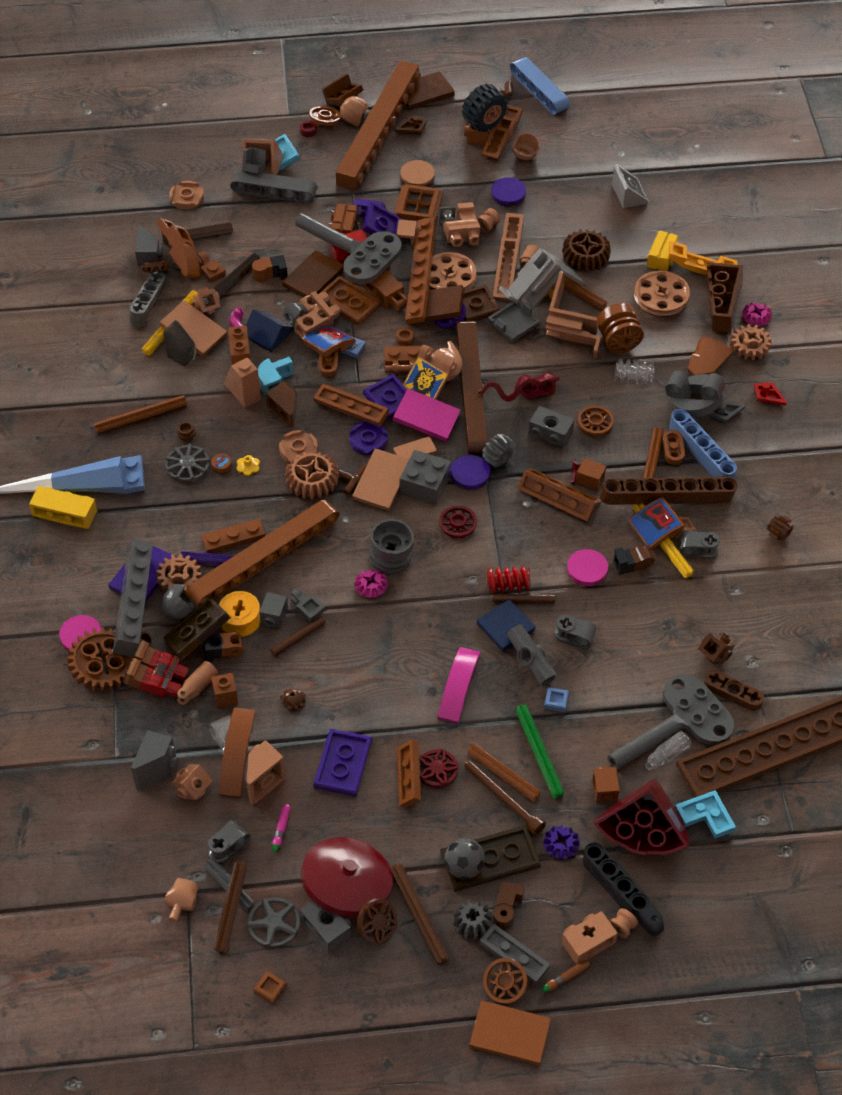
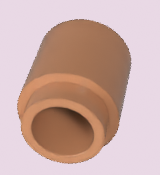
M528 245L519 260L521 269L537 252L538 246Z

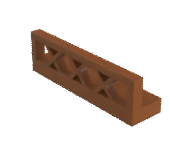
M535 469L524 470L517 489L585 521H590L594 508L599 507L601 504V500Z

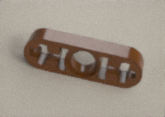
M716 670L709 671L706 674L704 684L712 693L752 711L759 710L762 707L764 695L760 690ZM714 679L718 680L715 684L711 683ZM736 687L740 692L732 694L728 691V688ZM753 697L757 698L754 702L750 701Z

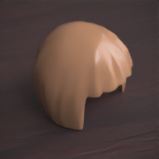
M351 96L342 103L340 107L341 116L345 122L358 127L362 115L368 108V104L360 97Z

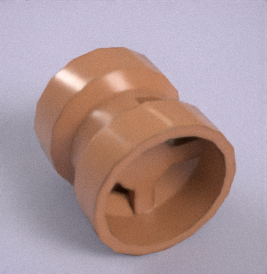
M489 208L484 212V215H480L477 218L480 230L488 233L493 226L500 222L501 218L496 210Z

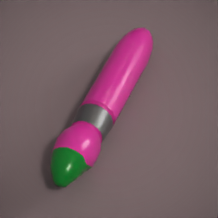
M285 804L280 813L275 838L272 841L274 853L280 849L283 843L282 839L290 814L289 804Z

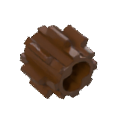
M775 515L767 527V530L770 532L769 535L776 540H786L793 531L794 525L791 524L792 520L785 515Z

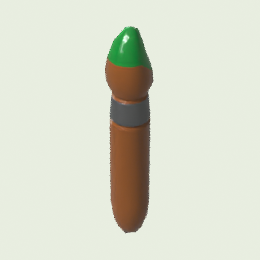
M582 961L556 978L547 981L542 988V992L553 991L558 986L579 975L590 966V961Z

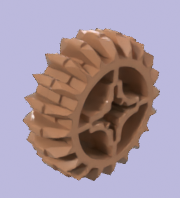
M313 451L310 454L303 452V456L297 454L296 459H291L290 464H287L285 473L286 484L290 487L291 492H295L297 497L302 495L305 499L308 496L313 500L317 496L320 499L322 494L328 496L329 491L333 492L334 486H337L339 478L338 467L334 463L333 458H329L327 454L322 456L320 451L317 454H314Z

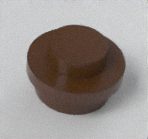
M182 422L178 425L176 434L182 440H189L195 436L196 429L190 422Z

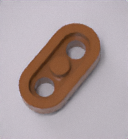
M338 349L327 358L319 354V373L323 377H333L338 371Z
M676 430L666 431L662 440L665 460L671 465H679L684 461L685 457L683 437Z

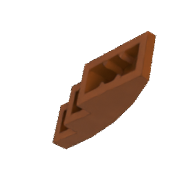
M508 105V110L503 120L491 130L482 156L496 160L500 158L523 113L521 108Z

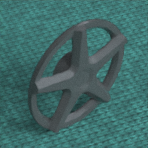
M282 898L262 899L251 910L248 918V928L251 936L260 944L270 947L288 943L295 937L300 927V915L295 905ZM269 903H281L287 907L275 913ZM263 906L266 917L252 921L257 910ZM291 911L294 912L296 917L295 928L284 922V918ZM266 927V942L257 937L253 928ZM282 930L291 934L287 939L273 943L277 932Z

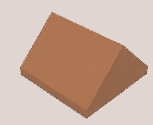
M242 139L243 151L250 147L267 150L266 170L261 173L277 175L283 153L276 140Z

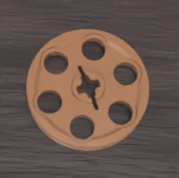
M445 252L433 256L431 268L437 270L431 272L430 282L438 281L440 283H430L429 290L445 288L450 285H463L464 291L474 286L476 282V266L471 259L454 252ZM443 260H450L451 262H450V263H443L442 261H443ZM465 264L467 267L461 268L459 265ZM469 277L470 280L464 281L462 278Z
M652 271L644 274L636 282L634 298L638 306L647 313L657 316H671L681 312L687 306L690 296V288L687 282L679 275L669 271ZM664 278L666 281L660 282L657 279ZM642 284H649L651 287L645 288ZM678 285L681 286L682 289H675L673 286ZM643 297H648V298H650L651 300H650V301H644V300H642L641 298H643ZM674 299H681L683 302L677 303ZM658 305H665L667 308L661 309Z

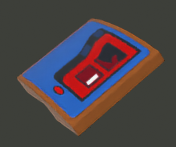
M332 325L317 328L301 338L304 345L326 358L337 349L340 352H344L356 342L354 338Z
M660 497L646 505L628 519V522L639 537L652 551L666 538L672 539L685 527V524L664 497Z

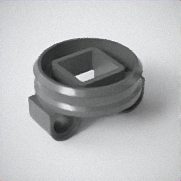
M674 371L665 386L667 396H671L674 410L683 409L692 418H702L712 414L720 407L724 400V389L726 386L724 379L715 373L687 377L681 371ZM693 392L701 393L703 400L690 399Z

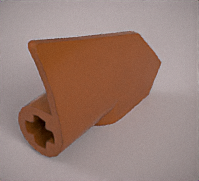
M706 337L701 338L695 353H692L687 370L692 375L714 373L733 354L734 350L717 340Z

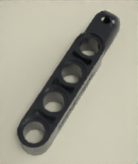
M588 843L585 846L583 865L621 908L628 910L636 917L638 923L649 935L658 936L664 931L662 915L651 904L645 892L600 843ZM594 854L598 856V858H591L589 855ZM605 871H610V872H612L613 874H612V875H607V874H605L604 872H605ZM619 888H626L628 891L622 892ZM638 904L641 905L643 908L637 909L633 905Z

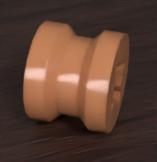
M623 908L619 909L616 918L609 921L617 931V935L621 938H627L630 935V930L638 925L636 917Z

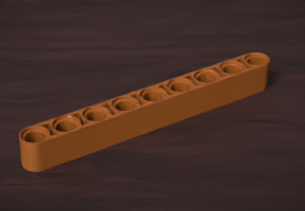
M327 500L319 501L190 584L185 591V595L197 607L209 597L214 601L218 600L333 525L340 516L339 511Z

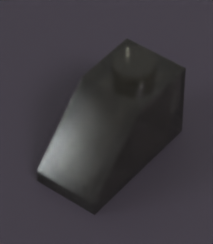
M175 320L163 331L168 358L185 367L196 357L195 342L181 324Z

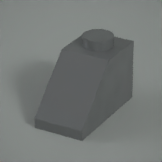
M138 226L135 249L137 265H145V262L160 260V257H163V247H159L158 238L142 226Z

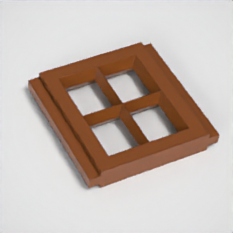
M409 184L402 185L394 214L401 219L414 221L431 217L437 219L443 190ZM409 194H419L418 201L409 200ZM422 196H432L431 202L421 201ZM406 205H415V212L405 211ZM419 207H429L428 214L418 213Z

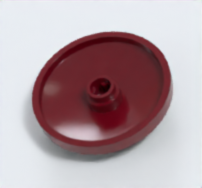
M337 837L317 843L306 854L301 868L302 885L310 899L322 909L339 916L358 917L359 911L365 903L372 899L387 901L392 889V871L383 855L372 846L352 838ZM377 903L372 906L378 909L383 903Z

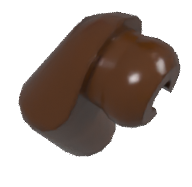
M510 81L505 82L504 89L500 88V92L506 98L513 94V84Z

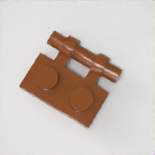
M422 346L384 347L385 373L399 375V373L410 372Z

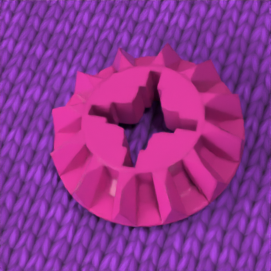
M751 302L749 305H745L742 317L750 325L763 326L771 321V308H767L766 304L760 305L759 302L757 304Z
M371 568L369 571L362 570L360 575H356L355 589L364 597H378L387 589L388 581L385 574L380 573L379 569L377 571H373ZM372 579H374L375 583H371L368 586L367 581H371Z

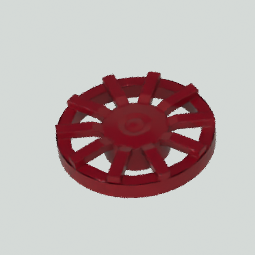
M451 506L441 513L439 525L443 534L445 533L451 538L464 539L476 529L477 517L471 509L465 506ZM449 512L453 514L451 517L447 515ZM466 512L470 515L465 517L464 513ZM473 518V522H467V520Z

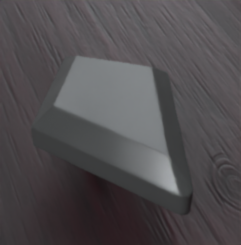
M723 401L720 407L708 416L726 423L744 410L745 404Z

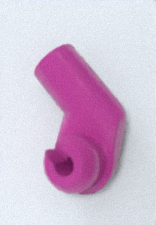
M237 307L232 312L229 318V323L232 327L243 326L241 324L244 315L242 308Z

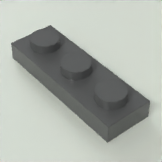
M495 924L480 939L479 944L497 958H510L519 962L524 967L528 980L534 985H537L550 969V964ZM510 963L511 968L520 970L515 964Z

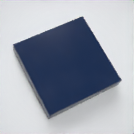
M510 599L477 620V625L502 652L513 646L507 637V632L511 628L522 624L528 634L534 632L536 628Z

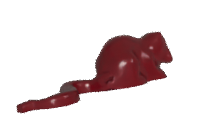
M547 371L538 377L522 375L511 394H505L498 383L490 381L484 385L482 390H478V394H484L488 388L494 387L499 396L506 402L515 400L519 394L525 398H535L539 395L552 396L555 394V383L560 380V377Z

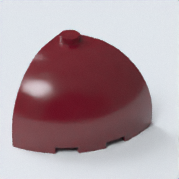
M656 778L619 800L594 821L595 826L608 840L636 854L666 855L680 851L690 844L687 831L679 814Z

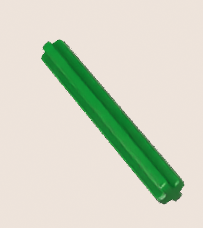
M519 705L516 707V713L551 795L554 799L564 796L563 787L527 705Z

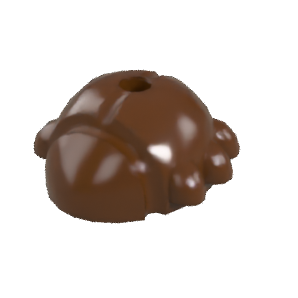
M290 688L280 695L283 705L288 711H297L299 708L304 707L303 703L306 701V695L302 690Z

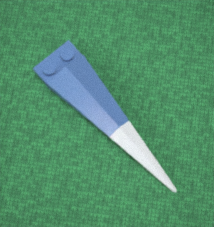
M141 455L127 458L119 456L0 486V494L35 492L38 486L51 487L59 491L119 494L144 491L143 459Z

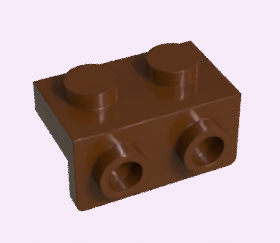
M348 74L341 76L322 88L326 103L340 107L347 98L351 96L358 97V94L364 91L361 84L351 83Z

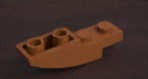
M159 218L156 224L160 228L161 234L168 239V243L172 247L169 253L173 258V262L180 267L181 273L185 277L199 279L201 276L197 251L186 228L175 225L173 221Z

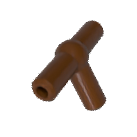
M361 465L355 474L342 470L338 471L339 478L349 481L343 489L346 495H349L355 486L358 485L366 465Z

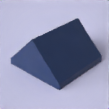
M252 310L245 325L247 326L248 339L270 352L294 331L293 326L266 311Z

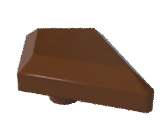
M410 116L395 128V132L420 134L427 124V120L419 118V116Z

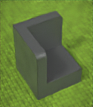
M253 147L244 149L242 171L252 173L264 172L266 170L267 150Z

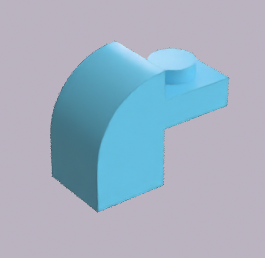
M290 357L274 363L268 358L260 364L258 368L259 385L265 398L266 392L282 383L283 378L293 375V362Z

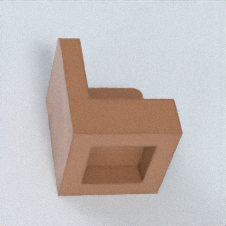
M399 220L397 236L399 238H410L411 248H414L417 221Z

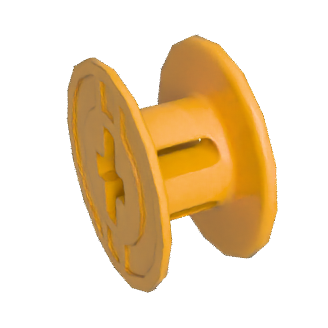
M234 591L221 599L219 606L231 617L221 626L223 631L226 633H239L241 637H245L254 633L259 628L261 623L260 603L254 595L245 591Z

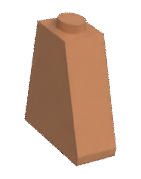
M248 357L231 365L224 385L244 408L261 400L259 375L256 366Z

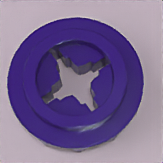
M563 824L560 827L553 826L549 831H546L543 841L547 853L557 859H568L574 856L580 845L578 833H575L572 827L567 828ZM558 836L561 837V839H567L565 843L566 847L562 843L557 844Z

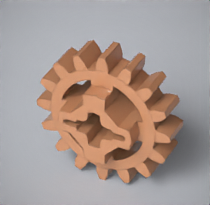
M750 324L747 325V328L741 325L740 330L735 329L734 333H732L730 347H733L734 352L738 351L739 357L744 355V359L751 357L752 360H755V357L762 359V355L767 356L768 351L771 349L772 338L769 337L770 333H764V328L757 329V325L754 328Z
M181 553L178 558H175L173 554H171L170 560L164 558V564L159 563V570L156 571L157 583L161 584L162 591L176 584H181L185 586L182 591L184 595L187 587L202 576V573H200L201 567L197 566V560L190 561L189 555L186 558H182Z

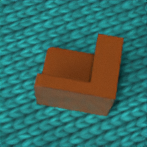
M584 458L577 471L576 484L598 492L605 479L607 465Z

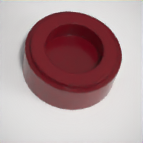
M305 121L300 124V134L302 136L312 137L317 133V126L314 122Z

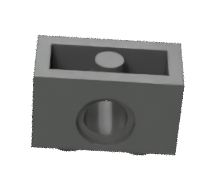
M539 406L529 421L528 434L564 448L573 433L575 419Z
M313 901L300 909L301 920L328 953L351 938L352 925L347 917L330 913ZM324 920H332V921H333V922L330 923V924H323V923H322Z

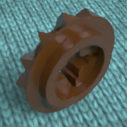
M154 260L145 262V265L141 266L143 272L154 273L168 270L170 262Z

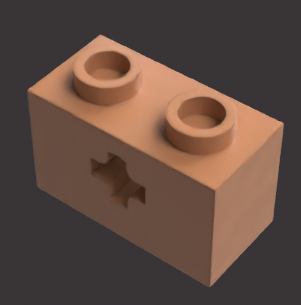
M601 911L597 914L592 913L588 915L582 923L576 926L571 925L567 927L563 932L561 944L575 964H578L615 944L618 933Z

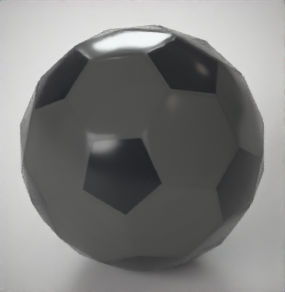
M460 838L448 846L445 852L444 863L452 876L459 879H471L477 876L483 869L485 854L483 848L476 841L469 838Z

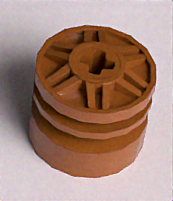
M627 303L612 304L600 312L597 317V326L608 350L613 353L628 352L636 348L644 338V332L634 310Z

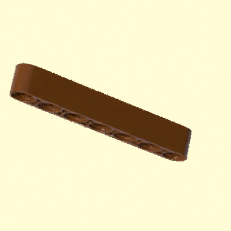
M731 477L607 479L603 484L600 500L607 505L650 504L660 497H664L669 504L727 503L732 500L738 488V483Z

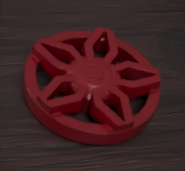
M444 749L430 750L419 758L420 767L421 764L425 767L422 773L420 770V780L425 785L433 788H442L450 785L456 779L458 763L455 757ZM440 755L443 756L441 760L438 759ZM454 771L453 775L447 780V773ZM434 777L438 782H431L429 779Z

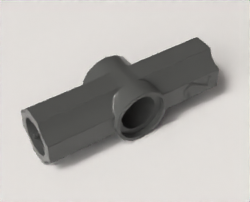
M522 624L511 628L507 632V637L518 652L519 662L522 665L528 666L541 686L552 682L556 678V673L545 659L544 648L534 643Z

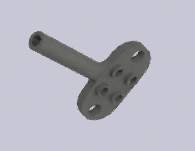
M303 213L296 219L297 227L350 254L344 262V275L353 283L367 284L373 282L401 254V240L393 233L377 232L366 240L358 242Z
M678 674L666 682L663 690L664 702L673 715L607 756L608 761L612 767H616V770H619L681 730L689 731L703 744L715 746L731 738L734 730V719L702 681L689 674ZM681 684L684 688L677 690L672 685ZM720 729L725 735L718 736L713 731Z

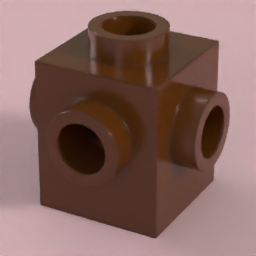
M710 632L704 637L698 650L712 663L725 662L732 656V650L735 645L726 633Z

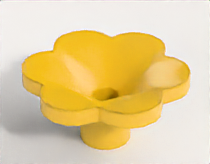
M247 455L237 460L236 470L238 473L250 476L252 473L259 472L260 461L251 455Z

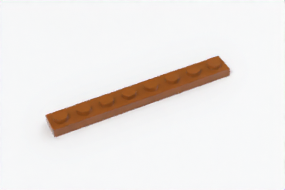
M435 217L424 218L417 222L405 316L407 325L425 322L437 225Z

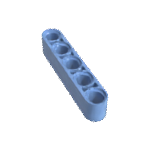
M527 57L510 63V70L513 76L551 114L555 115L570 108L568 97Z
M683 409L674 410L671 414L669 428L681 433L687 450L712 477H731L735 479L737 466L688 412Z

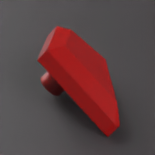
M773 382L754 384L757 401L786 406L787 401Z

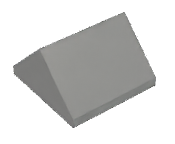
M616 164L613 171L612 186L622 208L647 204L649 200L639 179Z

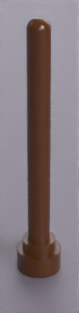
M471 760L465 761L464 766L526 822L527 829L531 834L537 836L544 830L546 822L540 816H532Z

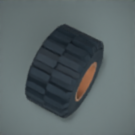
M489 83L482 84L471 91L469 96L466 97L462 106V116L479 132H487L503 120L507 113L509 102L495 86Z

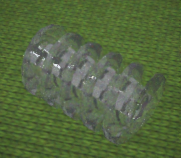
M620 358L618 363H616L614 382L620 377L621 383H624L625 379L628 378L631 384L633 378H635L636 384H639L640 380L643 379L644 385L647 384L648 380H651L653 385L655 372L653 361H650L647 366L645 360L640 365L638 360H634L631 365L630 359H627L624 364L623 359Z

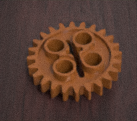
M101 627L98 633L93 628L92 634L85 631L84 638L77 636V642H72V649L68 650V670L72 671V678L77 677V684L84 681L85 689L89 685H92V691L100 687L101 692H104L105 687L112 691L113 685L121 688V681H124L133 658L113 654V649H106L107 647L114 646L115 634H113L112 628L105 632L104 628ZM97 644H99L101 647L103 661L106 662V670L108 672V675H106L104 672L103 663L101 657H99V649L97 647Z

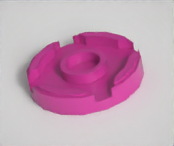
M590 549L579 550L572 554L568 560L567 573L579 585L594 586L596 583H601L607 576V560L597 551Z
M78 615L68 619L60 628L59 637L62 646L68 650L72 649V642H77V636L84 638L85 631L92 634V630L95 628L97 633L100 632L99 622L87 615Z

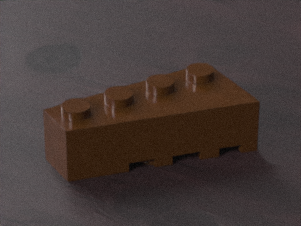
M707 262V285L712 331L731 333L743 284V265Z

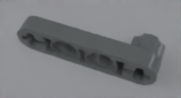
M152 272L130 306V323L133 327L140 328L147 325V315L166 285V275L163 272Z

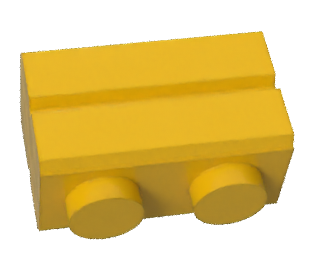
M658 231L648 254V268L668 271L669 266L674 265L675 262L669 257V242L678 243V235Z

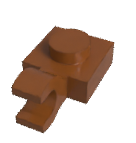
M205 251L198 254L201 273L210 283L226 275V270L216 259L210 261Z

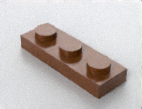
M260 519L202 534L201 537L206 552L213 554L258 541L265 537V532Z
M413 739L397 747L399 806L405 809L421 801L419 742Z

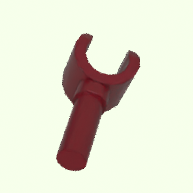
M573 458L572 461V485H575L577 471L581 465V463L575 462L576 458Z

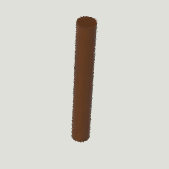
M493 594V602H506L510 599L511 602L555 603V595Z
M321 616L271 648V653L276 656L326 623L325 619Z

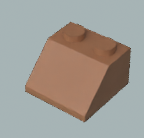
M266 740L260 745H255L248 756L246 782L249 802L252 806L286 779L283 756Z

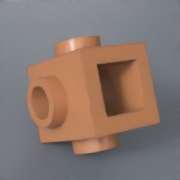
M208 287L197 290L198 294L193 295L194 299L192 302L194 308L201 313L204 312L205 315L216 312L215 308L221 307L220 296L215 289L208 290ZM203 298H206L208 301L206 305L204 304Z
M189 764L177 773V778L172 784L176 788V793L181 798L196 800L205 794V789L213 780L200 765Z

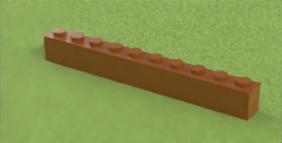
M399 61L336 170V185L356 190L358 185L363 182L364 174L369 171L372 160L376 159L377 151L382 148L384 139L389 136L390 128L395 125L396 118L401 114L403 105L407 104L409 94L413 93L416 82L420 81L419 65Z

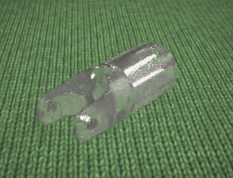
M680 731L659 745L655 752L648 757V761L645 763L646 769L652 771L659 766L668 764L691 748L692 744L688 736Z

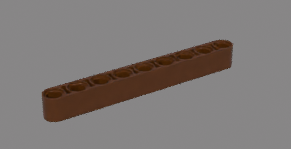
M457 321L458 352L462 358L460 376L468 454H483V449L486 447L488 440L483 394H478V390H482L476 321Z

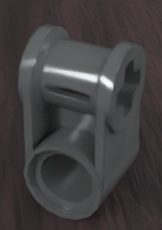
M686 530L681 533L679 551L685 557L712 559L718 555L719 550L717 546L720 543V538L712 532Z
M562 615L556 621L557 627L554 635L561 642L587 649L592 645L597 627L590 621Z
M235 820L227 822L220 831L209 839V857L214 858L219 864L226 862L235 852L247 844L251 835Z

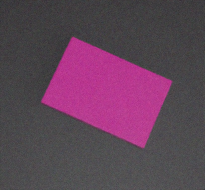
M407 389L393 416V421L447 442L461 410Z

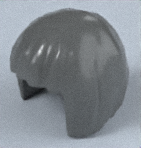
M176 584L169 588L162 598V612L169 619L175 621L185 619L196 608L194 603H186L180 598L185 588L181 584Z

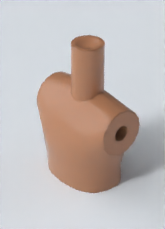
M178 878L167 892L164 901L165 905L173 907L168 918L169 921L177 923L182 910L193 911L195 909L196 895L199 888L195 882Z

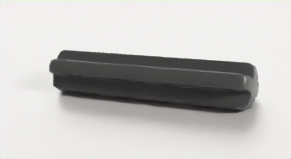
M210 858L204 864L205 869L227 892L231 876L214 858ZM242 889L238 905L245 912H248L254 907V901Z

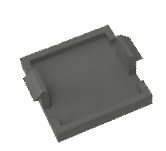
M512 302L488 317V322L511 342H514L540 325V320L532 316L533 308L526 302L522 303V307L519 302L518 304Z

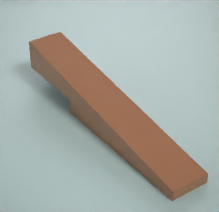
M506 213L493 297L496 300L511 301L499 288L502 286L508 289L514 282L524 223L523 214Z

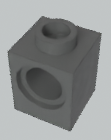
M270 592L266 593L259 612L261 624L268 627L281 628L288 610L287 596Z

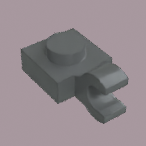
M298 588L291 592L293 596L291 600L296 604V610L310 623L326 611V606L312 593L306 597Z

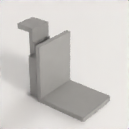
M539 248L517 274L518 277L508 289L500 286L499 290L516 304L524 297L533 308H536L557 283L560 271L582 286H585L586 283L567 263L546 250Z

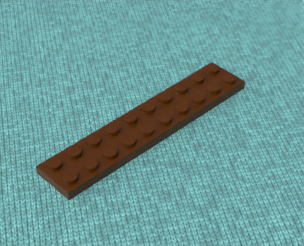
M842 696L679 759L676 762V766L694 797H698L714 790L720 792L841 744Z

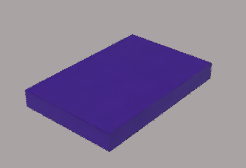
M155 546L152 547L145 603L159 586L156 571L159 570V563L164 564V558L171 559L170 553ZM125 564L108 584L109 589L119 594L122 591Z
M330 728L313 787L315 789L357 797L372 737Z

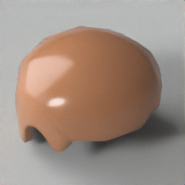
M521 133L513 143V153L521 160H531L537 155L540 143L535 135Z

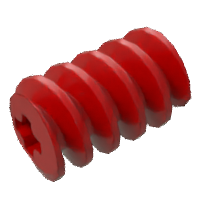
M513 566L510 572L508 567H504L503 573L499 567L495 569V573H493L491 568H488V592L492 588L494 594H496L498 588H500L502 593H505L506 587L509 588L511 593H513L514 587H517L518 591L521 592L523 586L529 592V568L526 571L525 567L521 566L518 572L517 568Z

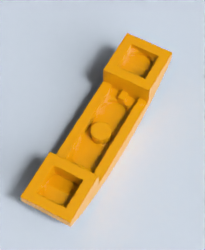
M673 241L669 242V257L678 265L692 272L707 275V262L737 265V260L720 256L718 260L687 252L686 245Z

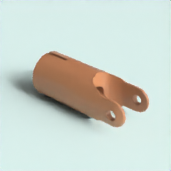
M204 661L185 680L183 687L177 693V702L180 705H185L192 698L200 694L212 681L211 677L218 675L217 669L210 662Z

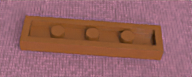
M326 384L321 385L313 398L315 403L381 427L390 413L387 407Z

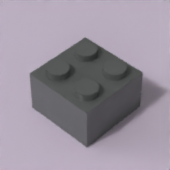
M414 450L399 478L400 494L437 505L451 477V461Z

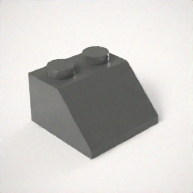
M147 730L131 766L136 790L141 791L169 778L172 770L177 768L179 759L176 757V746H174L173 737Z

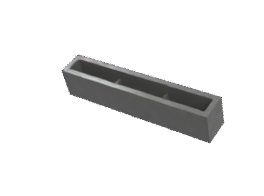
M133 538L128 549L113 654L133 658L139 646L153 547L151 542Z

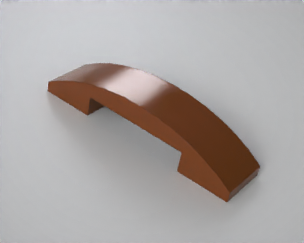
M235 707L233 709L222 760L219 795L241 797L245 778L244 770L256 710Z

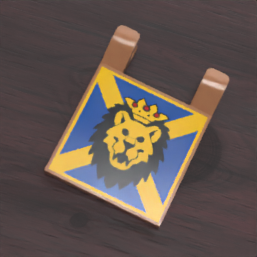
M422 345L419 356L403 385L406 389H411L437 399L448 377L455 370L457 363L447 359L443 370L426 361L432 354L433 349L427 345Z

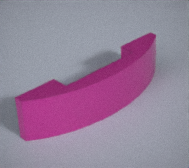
M463 647L459 648L446 683L438 719L459 724L467 691L481 652Z

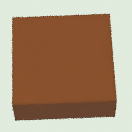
M266 971L253 991L266 1001L274 1004L286 988L287 983Z

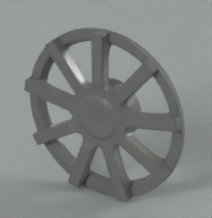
M191 444L178 448L175 447L166 456L165 461L167 472L173 478L182 481H191L201 477L208 470L210 464L209 456L205 450ZM187 450V454L183 455L181 451ZM191 450H196V451H197V452L194 453L193 455H190ZM177 453L181 458H176L172 456ZM200 454H203L205 457L195 459ZM169 461L179 462L177 464L169 466ZM206 462V466L203 468L196 463ZM180 467L181 469L177 475L171 472V470ZM195 468L201 471L200 474L193 476L192 470ZM184 471L189 472L190 478H182L181 475Z

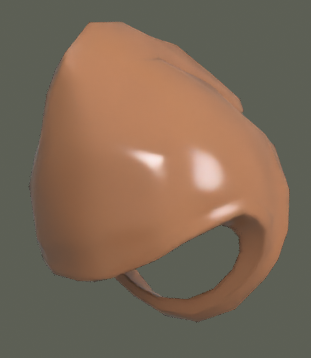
M451 341L447 342L448 348L436 350L426 360L442 370L447 359L457 363L455 370L450 374L446 382L457 377L462 369V358Z

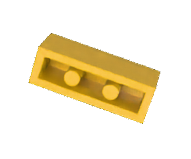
M38 486L29 503L32 516L84 529H89L97 513L95 499L89 496L76 495L68 491L55 490L51 487Z

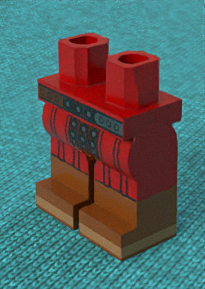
M141 640L123 683L155 694L162 699L165 694L177 697V693L182 685L171 680L175 677L184 681L189 668L179 663V657H173L169 653L160 652L149 647V643Z

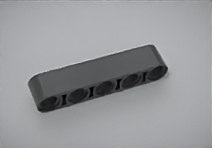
M242 170L235 172L230 184L231 189L236 193L306 204L313 202L318 188L317 184L312 180L268 173H252Z

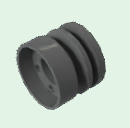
M395 519L380 521L374 526L371 532L369 560L376 570L379 569L380 572L385 574H396L409 566L414 534L406 523Z

